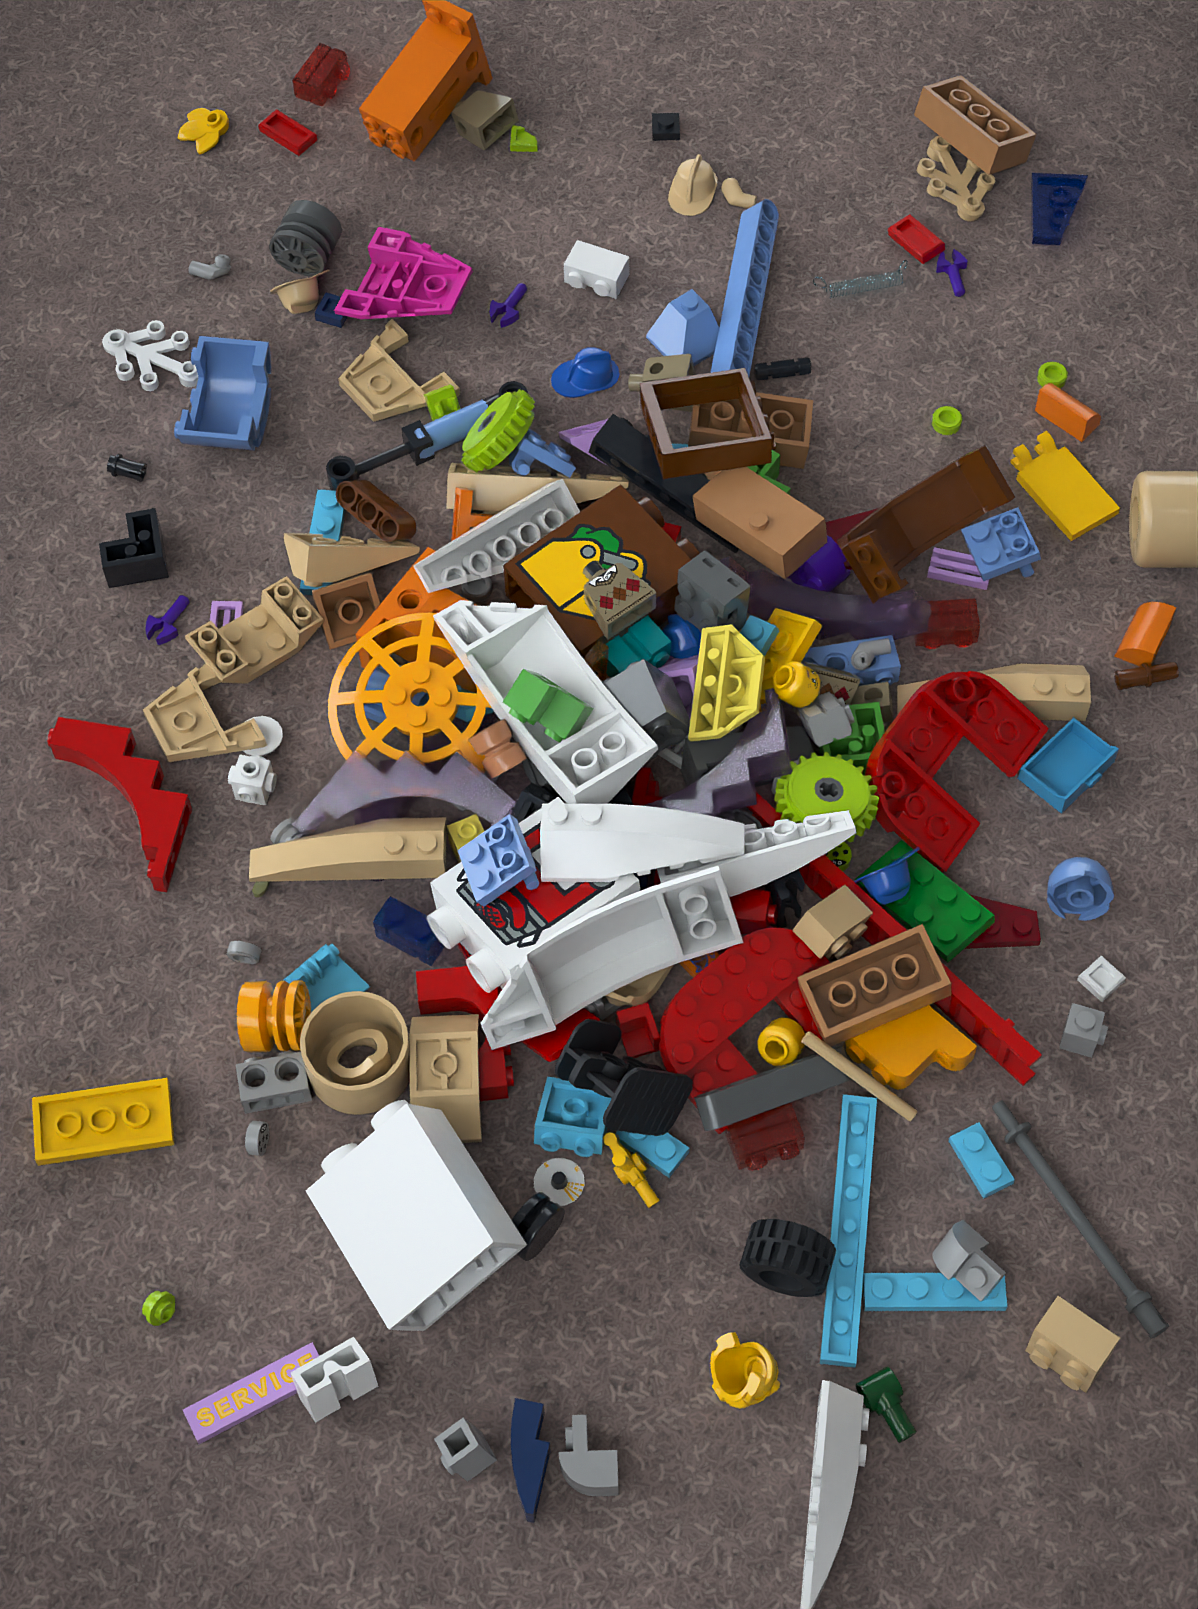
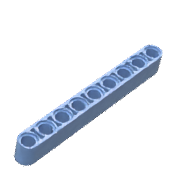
M769 199L757 203L741 214L711 373L745 368L748 377L750 376L779 219L778 209Z

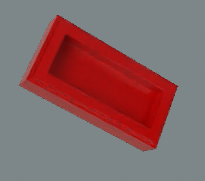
M277 109L258 125L260 132L298 156L317 141V134Z
M910 214L888 228V235L922 264L945 250V243Z

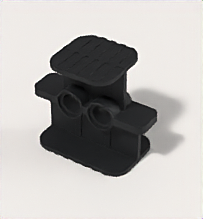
M585 1019L579 1023L573 1030L555 1065L556 1076L561 1080L569 1081L575 1088L592 1090L599 1095L612 1098L603 1116V1123L608 1129L654 1136L666 1134L672 1128L681 1110L684 1108V1104L693 1088L692 1079L684 1074L666 1072L658 1065L646 1064L630 1056H623L620 1059L613 1055L622 1035L620 1027L616 1024L592 1019Z

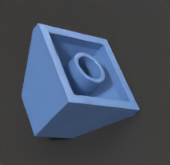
M691 289L669 302L647 333L646 338L663 356L691 354L695 366L715 353L719 326L711 308Z

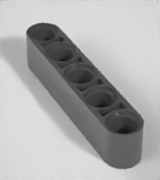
M843 1045L832 1047L847 1058ZM814 1053L792 1063L772 1068L694 1097L704 1131H710L852 1079L823 1057Z

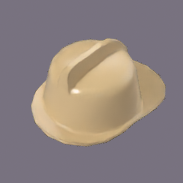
M697 154L696 159H689L681 163L669 191L668 202L671 208L682 215L694 216L706 211L712 203L717 187L718 178L713 172L710 164L702 160L700 154Z
M328 269L310 278L284 283L270 290V293L277 294L283 306L292 314L311 311L315 308L319 299L317 277L330 270Z

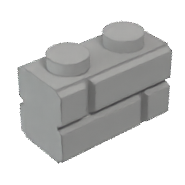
M827 692L817 696L816 700L810 705L797 708L805 731L819 747L833 742V738L839 740L851 735L852 729L850 724L855 723L849 705L845 704L843 698L837 699L833 694Z

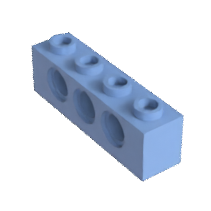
M892 635L809 648L802 660L854 673L861 679L859 686L889 682L890 686L894 682H898L901 668ZM889 638L891 644L890 654L875 656L870 667L865 670H857L852 666L851 656L861 642Z

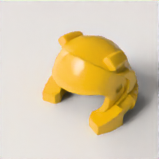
M736 1332L727 1333L716 1340L718 1346L711 1353L710 1368L714 1382L712 1388L721 1401L735 1408H746L750 1405L758 1404L780 1388V1382L777 1380L779 1373L777 1362L766 1347L757 1342L740 1344Z

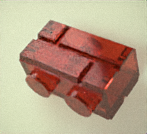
M319 43L292 80L296 98L310 101V103L323 106L328 98L332 99L336 94L338 84L341 80L345 81L350 73V66L348 65L345 51L336 48L332 49L328 45Z
M976 599L914 602L912 624L915 646L936 649L941 645L955 644L957 647H967L972 643H977L980 622Z
M787 1103L727 1125L725 1128V1135L739 1170L746 1167L750 1171L758 1170L766 1166L768 1160L780 1157L781 1160H789L799 1155L800 1150L804 1149V1133L797 1120L792 1103Z

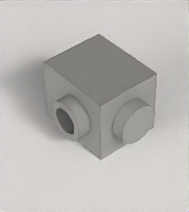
M1072 1003L1059 1048L1092 1058L1096 1045L1103 1046L1108 1026L1102 1025L1105 1012Z
M464 1417L434 1438L442 1453L440 1459L444 1467L451 1475L457 1473L467 1482L497 1461L482 1432Z

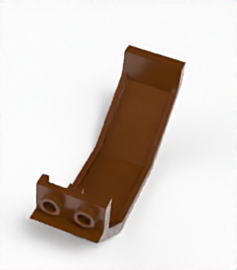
M983 445L961 456L886 502L840 537L837 542L874 604L880 598L901 590L909 584L906 578L901 580L897 572L918 555L987 512L1009 503L1015 498V495L987 447Z

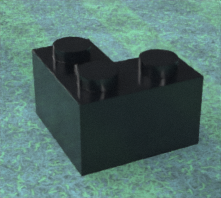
M156 508L125 513L129 538L99 543L102 569L108 587L114 588L168 578L162 530Z

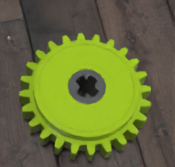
M520 389L513 393L507 392L497 398L481 414L471 427L462 445L464 453L462 454L463 458L461 461L465 466L476 473L484 468L489 470L497 466L514 450L528 431L534 418L532 409L535 407L533 405L535 401L528 393Z
M814 752L811 754L810 759H806L802 755L799 757L798 764L791 761L788 770H782L781 777L778 779L775 788L774 801L777 802L775 810L782 813L780 820L788 819L795 823H803L806 816L849 810L857 832L847 839L851 843L854 841L855 835L862 837L865 829H870L873 819H875L879 797L874 795L877 791V786L869 785L872 779L871 775L864 776L862 774L864 768L862 766L856 768L853 765L852 759L845 761L839 754L836 757H831L828 752H825L823 756H817Z

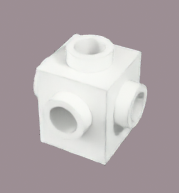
M239 755L236 766H231L228 775V783L232 785L236 800L260 805L267 804L270 792L274 791L277 782V775L273 773L271 761L259 755Z

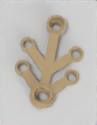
M937 136L930 141L927 149V155L931 159L922 158L919 161L917 172L923 177L931 178L927 187V192L931 196L940 197L956 205L957 213L963 220L975 221L983 215L985 206L982 199L988 191L992 190L995 177L992 174L981 173L976 183L977 188L971 195L967 186L976 172L982 169L968 159L967 167L960 174L950 155L951 145L941 136ZM934 161L941 162L946 173L935 169ZM948 186L956 190L957 194L945 189V187Z

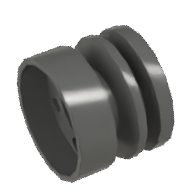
M308 200L294 201L289 205L282 218L281 225L277 227L270 241L269 249L271 255L278 264L290 272L308 277L323 272L331 252L341 237V223L335 214L316 202Z

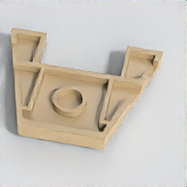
M393 319L388 321L385 325L386 329L380 336L376 335L369 349L363 355L360 354L338 378L340 387L373 422L425 407L427 403L424 394L449 384L454 387L456 396L460 395V388L445 372H442L422 386H418L388 355L409 342L408 334Z
M204 664L200 669L195 667L187 674L188 678L176 688L174 686L170 687L143 709L145 718L168 762L267 746L266 740L254 718L223 731L202 690L221 683L220 679L207 664Z

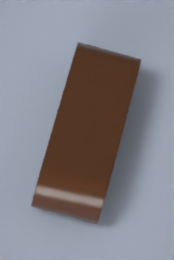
M367 480L343 481L337 486L336 499L338 503L385 542L409 540L415 535V519Z

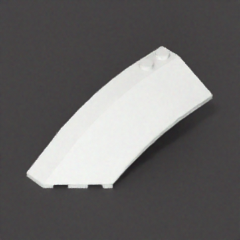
M460 600L433 616L435 622L500 720L505 718L512 730V737L516 742H519L528 758L567 804L609 803L658 750L657 744L620 705L585 662L553 618L547 605H534L532 609L517 608L515 603L491 602L490 606L474 605L473 601ZM523 669L545 676L594 708L579 732L558 742L544 733L546 727L539 722H536L535 725L528 722L523 723L508 713L511 708L502 702Z
M712 867L661 883L616 900L562 928L527 952L481 1022L491 1049H497L555 1031L558 1023L618 988L674 964L743 943L737 919L719 867Z

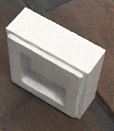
M1100 956L1079 975L1077 980L1103 1002L1124 983L1126 977L1103 956Z

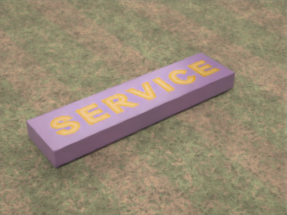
M313 1342L183 1409L198 1444L296 1394L297 1390L291 1372L319 1357Z

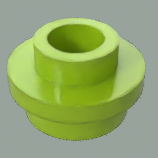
M166 1291L151 1293L145 1300L142 1308V1313L146 1316L147 1322L153 1326H159L169 1321L175 1312V1297Z

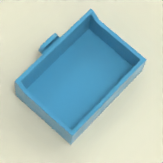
M1073 717L1020 768L1017 779L1062 814L1088 787L1092 788L1101 779L1102 774L1115 762L1119 748L1107 744Z

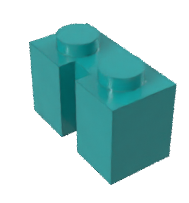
M647 615L628 628V633L620 638L618 635L599 648L598 665L610 678L623 672L631 663L641 661L642 659H645L656 668H660L670 658L671 640Z

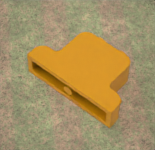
M930 1005L845 1041L846 1052L853 1061L859 1064L861 1062L872 1070V1076L884 1086L888 1084L897 1090L907 1088L933 1062H938L942 1067L951 1071L964 1069L974 1059L977 1048L976 1044Z

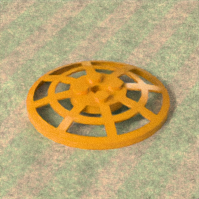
M437 613L408 614L393 618L376 626L363 635L348 650L340 662L331 683L328 698V718L332 736L339 751L351 768L365 780L380 789L400 795L415 797L433 796L454 791L486 772L482 764L485 756L478 755L468 739L474 736L480 728L486 708L492 707L477 684V693L458 691L453 677L465 669L459 658H456L445 668L430 662L431 646L446 649L456 655L448 640L433 637L435 625L433 616ZM413 621H422L420 636L401 639L384 649L373 640L380 633L395 626ZM418 645L417 659L414 662L400 667L390 657L391 654L403 648ZM363 647L373 658L361 673L356 691L338 693L340 681L346 667L354 655ZM380 664L390 675L383 690L365 691L370 676ZM419 692H425L429 695L428 702L423 706H416L412 703L413 697ZM382 703L387 718L372 730L366 719L364 704ZM352 704L355 706L357 722L366 739L354 752L348 747L341 733L337 717V706ZM459 705L474 706L476 709L472 720L465 731L461 733L452 723L458 712ZM395 728L404 735L410 736L409 752L395 749L382 740ZM442 731L451 740L450 744L438 750L423 753V737L433 736ZM376 748L380 753L391 759L409 763L408 782H400L381 776L365 766L362 761ZM460 751L472 764L464 771L449 778L422 783L423 763L439 761Z

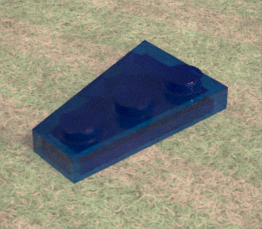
M1032 173V244H1061L1087 183L1088 175Z

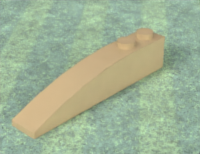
M451 463L447 479L446 509H453L454 513L456 487L473 490L471 510H483V514L496 515L545 485L560 479L564 480L575 503L603 497L620 484L627 489L628 479L623 476L587 474L586 479H581L580 474L573 472L570 478L560 472L557 473V476H551V473L546 471V469L537 468L523 476L515 473L511 466L497 465L489 470L484 468L476 473L463 463Z
M1021 663L977 671L992 677L1002 684L1039 720L1070 721L1074 717L1078 721H1086L1091 704L1090 675L1082 665ZM930 680L897 686V715L917 689Z
M446 817L378 819L250 850L249 881L438 878L446 872Z

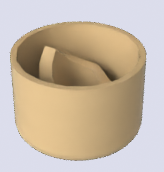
M1143 471L1135 478L1130 501L1129 537L1132 559L1137 566L1142 568H1198V471Z
M345 992L326 999L308 1016L301 1032L300 1050L310 1085L321 1101L330 1108L342 1113L364 1115L377 1112L399 1098L410 1080L409 1036L404 1018L391 1002L369 992ZM365 1045L376 1050L373 1055L368 1056L362 1064L355 1068H345L339 1064L340 1056L354 1046Z

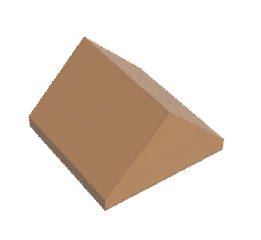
M371 573L312 590L315 609L324 619L321 628L330 650L356 642V633L380 605Z

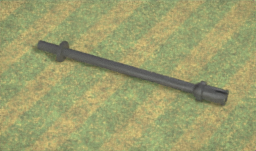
M1003 1100L992 1106L993 1111L1009 1132L1005 1136L1004 1141L1006 1144L1014 1142L1018 1144L1127 1297L1126 1310L1129 1314L1134 1313L1149 1334L1150 1339L1162 1334L1169 1328V1324L1165 1322L1151 1302L1152 1296L1148 1291L1144 1292L1137 1289L1029 1138L1027 1133L1032 1127L1029 1122L1019 1124Z

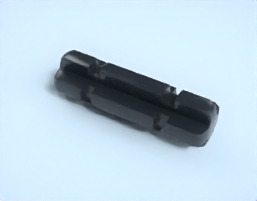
M797 358L798 361L795 362L794 359L770 362L771 365H767V362L757 363L754 367L756 380H768L769 376H772V379L796 376L795 373H799V376L808 375L811 373L812 368L810 358Z

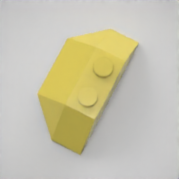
M732 624L702 628L688 735L690 742L722 738L759 713L765 657Z

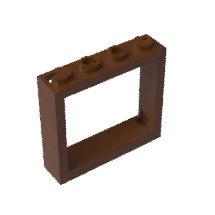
M745 368L639 383L640 408L663 479L772 463V450H776L774 432H769V419L767 414H762L761 397H756L755 381L749 380ZM739 399L752 434L751 438L673 449L661 410Z

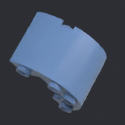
M199 336L197 347H193L191 353V363L196 366L199 377L196 389L193 388L191 391L190 401L192 409L191 413H189V410H182L180 421L175 423L174 436L182 444L254 451L255 447L260 446L269 413L271 388H268V374H271L269 342Z

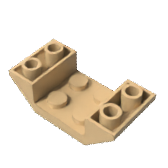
M286 576L262 590L261 604L219 629L212 621H209L185 635V639L222 683H249L298 653L322 625L324 619Z
M479 1014L412 1017L409 1033L410 1104L442 1110L462 1143L482 1142L479 1096Z

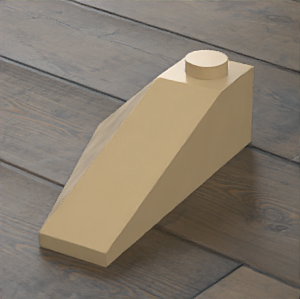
M284 533V542L293 576L304 581V585L310 587H321L322 582H337L413 556L420 551V547L408 541L385 542L382 539L369 538L367 544H364L363 540L351 538L350 536H341L340 542L331 538H324L323 534Z

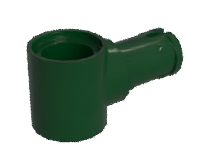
M888 1366L856 1383L858 1394L864 1396L863 1403L871 1413L876 1411L878 1416L882 1415L898 1443L916 1434V1429L901 1406L903 1390L900 1382Z

